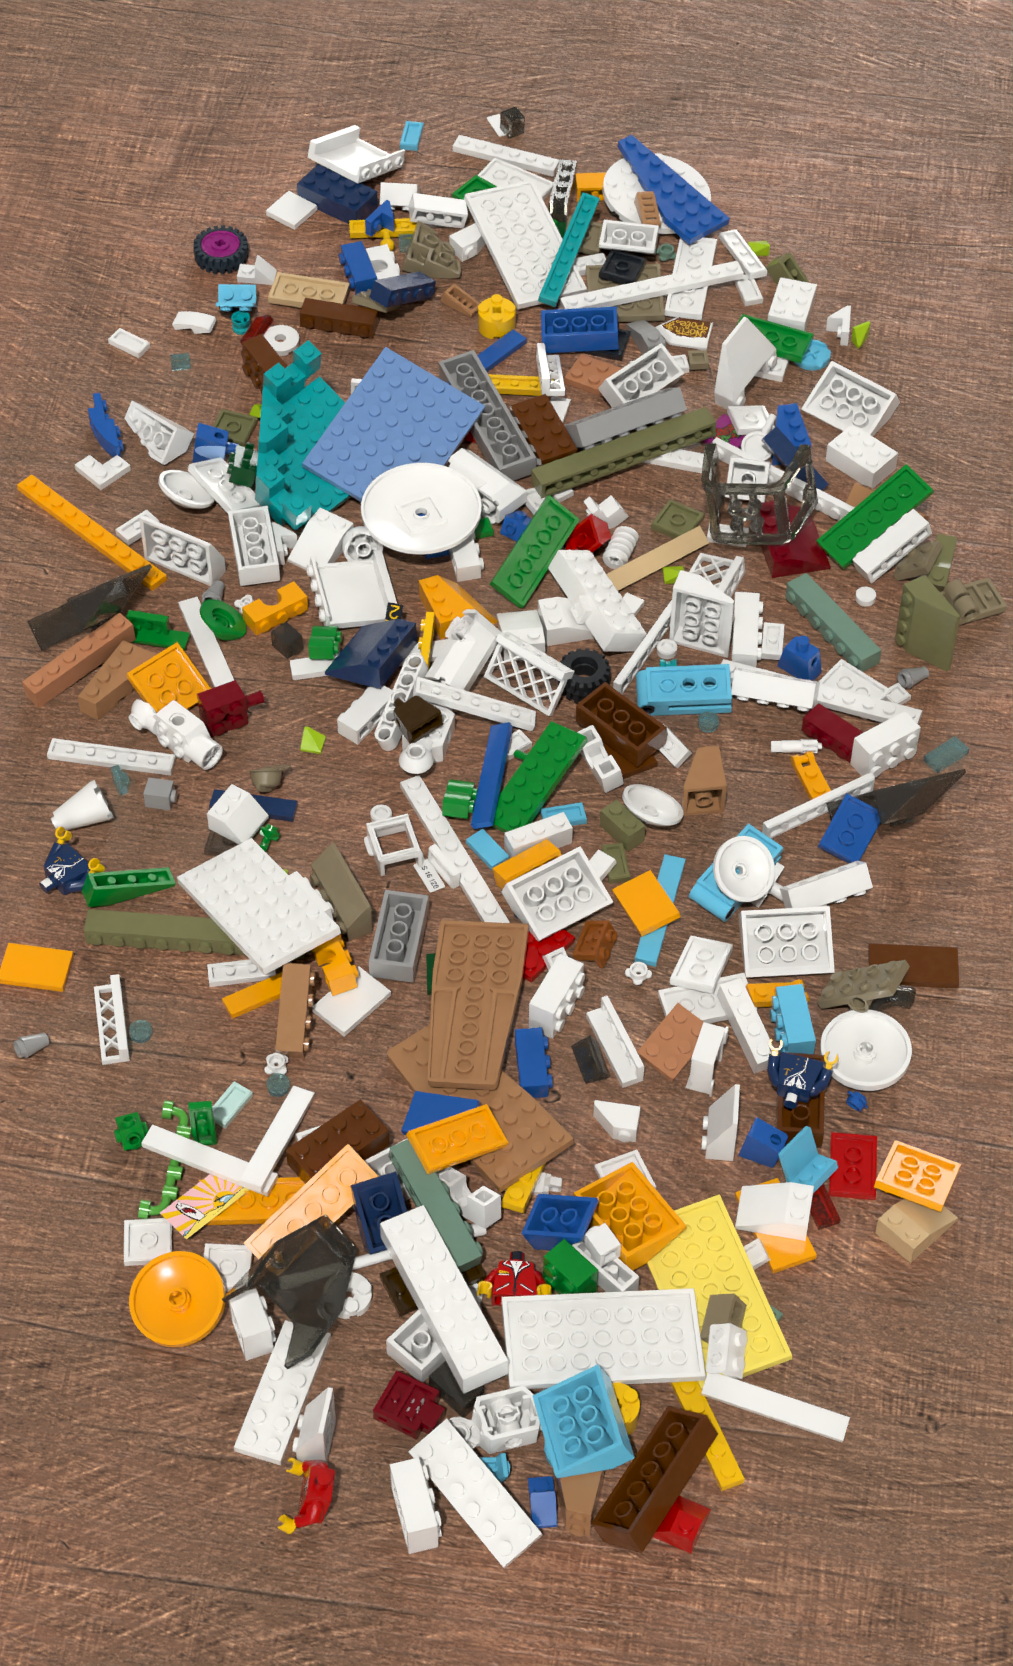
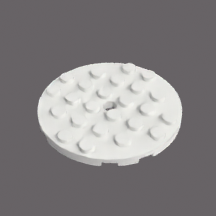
M660 153L655 154L711 202L709 186L699 172L678 159ZM622 158L608 169L604 177L602 189L604 201L611 212L615 211L623 222L641 224L634 201L637 192L645 191L638 181L639 177L631 170L632 166L629 161ZM659 212L661 227H659L658 234L675 233L663 222L662 215Z

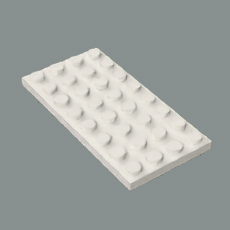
M528 180L465 194L464 200L516 308L521 309L543 304L538 301V298L563 239L534 181ZM575 263L572 266L560 298L587 292V288Z
M252 838L177 877L178 884L264 975L341 934L340 927Z
M694 1288L502 1297L501 1299L505 1349L508 1359L509 1389L524 1386L527 1389L549 1388L597 1364L609 1376L611 1383L644 1384L705 1381L706 1375Z

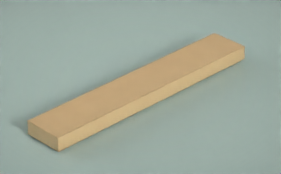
M698 526L606 575L612 581L617 591L709 544L701 527Z

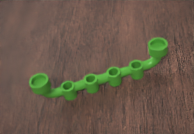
M165 1100L162 1118L171 1120L172 1115L179 1118V1125L176 1134L190 1139L192 1130L191 1127H188L186 1112L174 1106V1101ZM170 1160L161 1203L157 1206H151V1201L141 1200L138 1218L148 1219L149 1215H159L161 1211L170 1205L171 1200H177L179 1187L174 1186L175 1180L181 1181L183 1167L179 1166V1161Z

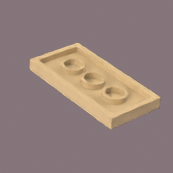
M277 272L268 295V303L301 308L304 299L310 298L345 304L350 290V283Z

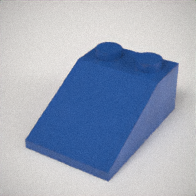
M538 1194L521 1234L534 1249L551 1250L563 1239L569 1244L580 1242L583 1240L599 1200L594 1197Z

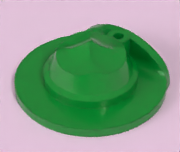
M209 599L200 606L199 611L202 620L217 638L221 640H235L245 635V620L229 604L220 600Z

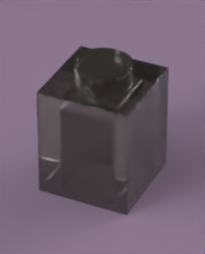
M516 106L500 113V129L508 139L524 133L525 117Z
M288 622L271 631L272 646L287 659L298 654L303 649L302 635Z

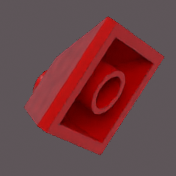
M590 514L573 529L565 542L566 550H589L593 553L611 538L607 522Z
M678 1496L653 1535V1538L692 1554L711 1509Z

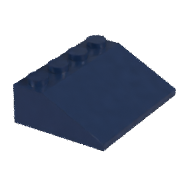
M393 619L362 626L325 670V675L381 689L417 644L416 623L404 619Z

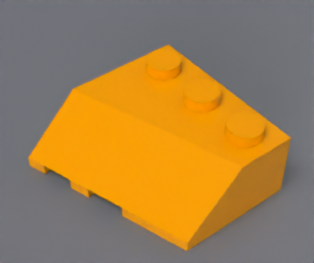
M439 575L419 580V597L427 612H435V630L440 640L447 638L445 632L453 619L457 616L462 618L464 616L462 612L466 609H476L490 623H498L496 618L456 582Z

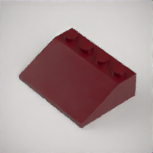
M775 501L753 504L752 523L772 578L830 569L831 566L825 551L816 542L820 536L809 508Z

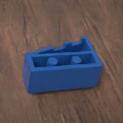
M797 403L778 405L776 426L807 461H810L812 444ZM773 454L772 466L782 465Z

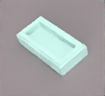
M234 1081L213 1106L215 1123L226 1129L253 1097V1092Z

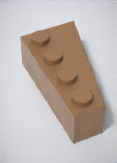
M123 640L78 695L80 712L99 720L118 705L120 699L123 697L127 698L132 694L134 687L127 679L126 674L157 654Z
M292 963L283 965L275 1051L287 1057L304 1058L305 1051H309L310 1038L307 1037V1029H311L312 1017L309 1015L310 1007H313L312 986L315 985V972H312L311 965Z

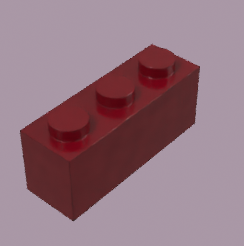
M820 703L803 717L801 729L808 737L817 739L819 743H822L823 747L830 749L849 763H851L854 738L864 733Z

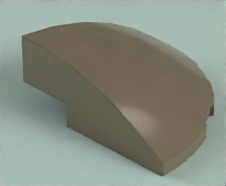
M418 221L401 269L410 273L420 271L431 278H459L461 274L460 261L455 259V250L449 242L441 241L437 237V231Z

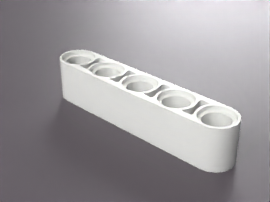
M412 653L407 656L375 730V738L380 747L385 751L395 749L402 736V732L397 727L395 721H392L394 719V701L398 697H403L406 701L412 698L416 678L421 677L425 679L429 670L423 656L419 653Z

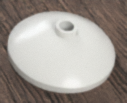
M166 470L160 474L158 479L159 486L162 492L175 504L190 509H203L214 503L215 499L190 473L180 470Z
M633 784L627 786L622 794L624 804L628 810L646 824L671 826L679 823L684 815L681 805L673 797L657 788Z
M738 836L727 840L720 846L714 858L713 872L718 887L726 896L738 902H751L763 897L771 888L775 876V865L770 851L762 842L753 837ZM736 867L739 868V874L735 871Z

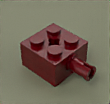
M236 680L197 694L200 720L204 722L210 737L247 725L248 708L265 703L261 690L245 696Z

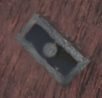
M589 1035L571 1046L586 1084L611 1077L596 1039Z

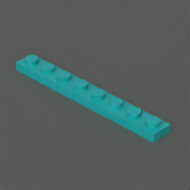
M582 192L540 292L539 302L556 307L599 204V197Z

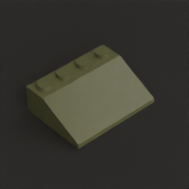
M925 575L907 582L903 586L895 640L907 653L947 672L951 669L960 615Z

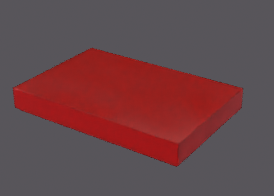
M831 1132L830 1159L837 1161L838 1169L829 1177L828 1196L875 1200L877 1136Z

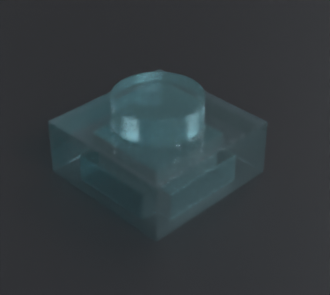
M119 765L110 767L112 780L119 795L128 793L127 784L130 782L127 773L122 772Z

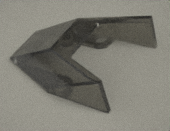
M151 564L67 599V603L28 620L27 622L41 651L87 629L94 631L120 613L151 570Z
M961 769L914 780L853 797L877 809L880 818L879 825L890 823V827L915 821L914 816L924 814L966 773V770ZM843 799L826 803L831 821Z
M325 1214L274 1242L222 1300L225 1303L255 1286L262 1288L293 1322V1331L284 1364L285 1368L289 1369L313 1354L342 1312L357 1248Z

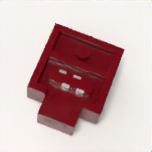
M396 1370L373 1409V1419L417 1440L421 1431L429 1434L442 1423L445 1418V1408L437 1405L440 1400L439 1390Z

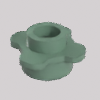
M662 244L660 248L656 249V253L659 254L661 261L676 259L677 254L674 253V247L671 244Z

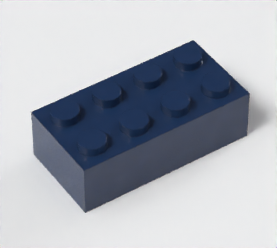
M317 164L297 183L298 196L316 204L317 210L349 224V220H365L378 208L376 190L361 183H356L320 164Z

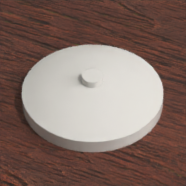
M852 1010L835 1017L826 1026L821 1037L820 1055H825L826 1052L830 1051L828 1061L833 1062L838 1054L839 1062L832 1066V1077L838 1082L853 1089L874 1091L887 1088L904 1076L910 1065L912 1046L905 1029L892 1017L874 1010H867L864 1013Z

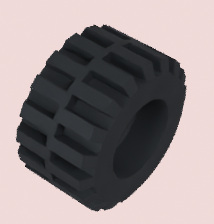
M579 648L575 652H568V655H564L562 660H560V663L574 671L572 678L567 680L562 695L566 696V699L569 701L574 700V703H579L604 682L610 685L609 661L605 659L603 654H598V651H590L588 648L581 650ZM579 675H587L589 677H580Z

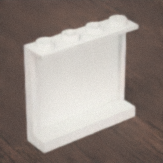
M354 125L311 140L307 158L356 183H360L402 167L405 150L389 154L359 139L360 127Z
M382 550L374 551L373 559L316 564L314 556L310 557V565H307V576L312 579L311 590L315 592L316 607L319 606V620L323 622L324 626L348 628L384 622L388 602L397 604Z

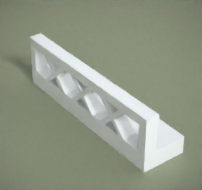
M537 343L536 362L541 394L565 396L559 355H546L545 344Z
M119 974L110 975V985L94 987L103 1065L130 1061ZM112 992V997L107 1002L100 998L99 993ZM107 1009L115 1014L110 1020L102 1017V1014ZM109 1028L117 1032L112 1039L104 1035ZM111 1046L119 1050V1055L106 1057V1052Z
M608 995L602 997L601 1008L587 1012L586 1018L621 1087L624 1088L643 1081L644 1065Z

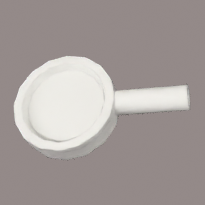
M769 414L761 432L756 431L747 434L742 440L741 450L762 461H769L773 453L761 440L770 432L777 417L774 414Z

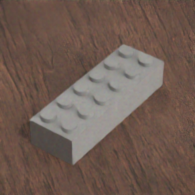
M668 388L565 424L564 426L576 445L577 450H586L595 447L597 443L602 444L612 441L614 437L626 436L630 434V431H639L647 428V425L659 424L664 422V419L681 416V412L687 410L681 388Z

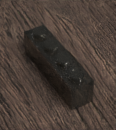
M559 160L549 200V213L558 222H567L575 188L577 161Z

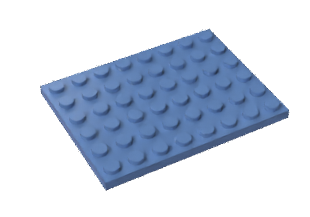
M385 347L303 461L302 467L361 502L366 489L372 481L392 468L411 463H432L445 466L484 411L485 405Z

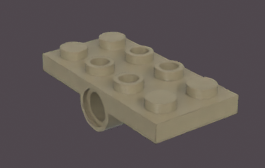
M990 578L965 585L961 580H953L944 587V591L940 592L960 615L959 625L1007 610L1006 603Z
M900 960L880 965L873 964L869 967L854 968L843 972L837 971L831 975L828 984L822 990L817 1004L821 1009L848 1004L852 1010L864 1013L869 1009L874 999L890 997L895 994L910 966L906 960Z

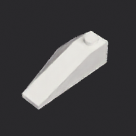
M131 401L125 415V420L133 432L138 434L141 439L140 442L146 446L150 457L164 465L185 453L194 433L135 401Z

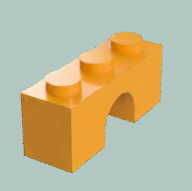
M294 581L277 589L278 604L266 605L259 598L242 607L243 619L256 636L308 610L307 596Z
M337 935L311 950L318 966L330 963L322 966V970L332 996L358 987L356 978L359 977L355 965H350L352 960L348 950H343L345 946L341 935Z

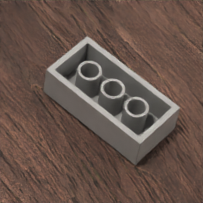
M385 890L369 958V974L372 977L414 982L429 913L428 895Z

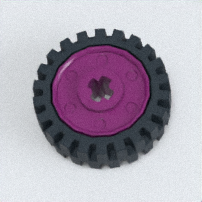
M218 225L214 226V229L209 227L207 232L201 231V235L198 234L196 239H194L195 262L200 266V269H206L208 273L213 271V274L217 275L220 272L221 275H225V271L228 274L232 273V270L236 272L239 270L240 264H246L249 257L246 236H244L242 231L239 232L237 228L233 230L231 226L227 229L225 225H221V228H218Z

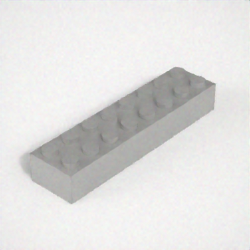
M472 350L438 362L439 378L485 405L484 411L472 426L470 432L486 461L513 481L531 475V469L536 468V456L475 351Z

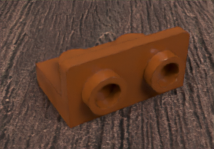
M610 921L585 922L572 954L575 960H595L599 968L605 967L614 942L617 940L616 930Z

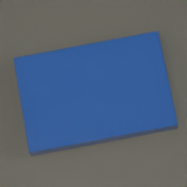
M846 793L818 847L847 863L859 861L885 813Z
M415 1091L401 1132L403 1135H406L410 1130L480 1107L481 1103L479 1100Z

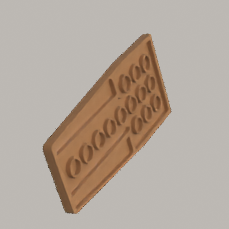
M441 920L432 977L427 1074L429 1086L494 1090L497 1088L523 981L529 924Z
M430 1024L387 1051L388 1061L413 1093L420 1091L479 1100L481 1106L488 1105L509 1143L504 1148L469 1161L499 1193L574 1144V1138L526 1090L502 1070L498 1086L494 1090L429 1086L427 1074Z

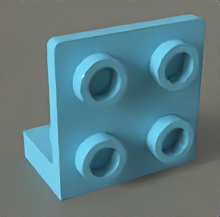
M218 284V302H216V307H220L222 311H233V308H239V311H252V308H257L256 285Z
M805 1126L779 1152L786 1182L814 1186L813 1193L838 1169L836 1160L818 1154L811 1127Z

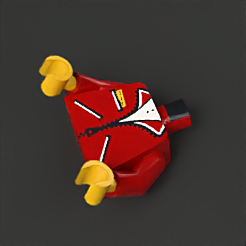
M512 1251L509 1261H500L498 1268L492 1269L484 1281L478 1283L477 1296L487 1294V1298H491L492 1293V1306H502V1297L552 1295L551 1286L547 1284L539 1271L534 1270L532 1262L524 1261V1253L521 1251Z
M295 1458L288 1459V1462L293 1463V1466L290 1470L287 1469L286 1472L296 1476H300L304 1472L298 1514L294 1519L285 1514L281 1515L279 1521L283 1524L278 1526V1529L291 1534L296 1527L301 1528L322 1523L331 1503L335 1470L329 1469L325 1461L305 1460L302 1462Z

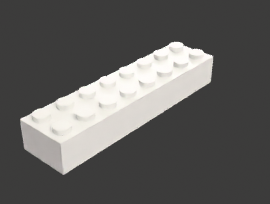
M422 1205L380 1223L381 1239L463 1394L507 1375L508 1359L425 1206Z

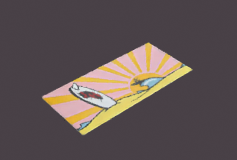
M209 1174L161 1211L160 1214L183 1237L188 1239L245 1194L244 1191H249V1189Z

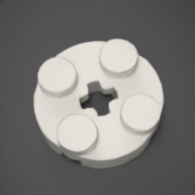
M347 1270L339 1271L337 1275L327 1282L324 1289V1299L329 1312L342 1319H350L349 1316L357 1315L358 1317L363 1315L369 1309L372 1302L371 1284L358 1273ZM350 1291L354 1297L344 1299L343 1293Z

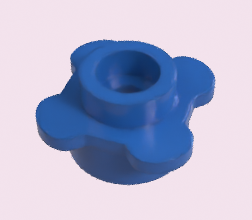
M851 1091L847 1092L849 1095L845 1101L847 1105L858 1112H861L863 1108H868L864 1095L857 1091L854 1093Z

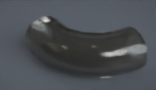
M899 985L893 996L874 999L868 1010L882 1012L891 1007L911 1009L916 997V988Z

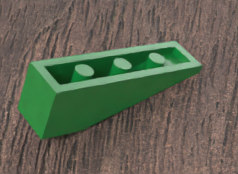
M169 867L88 873L82 893L88 907L108 906L175 887L176 883Z

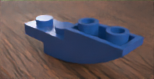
M94 393V408H88L89 422L93 434L109 455L121 457L120 452L124 450L122 439L118 440L121 437L119 426H115L114 418L109 419V414L104 413L107 412L106 400L101 399L100 393Z

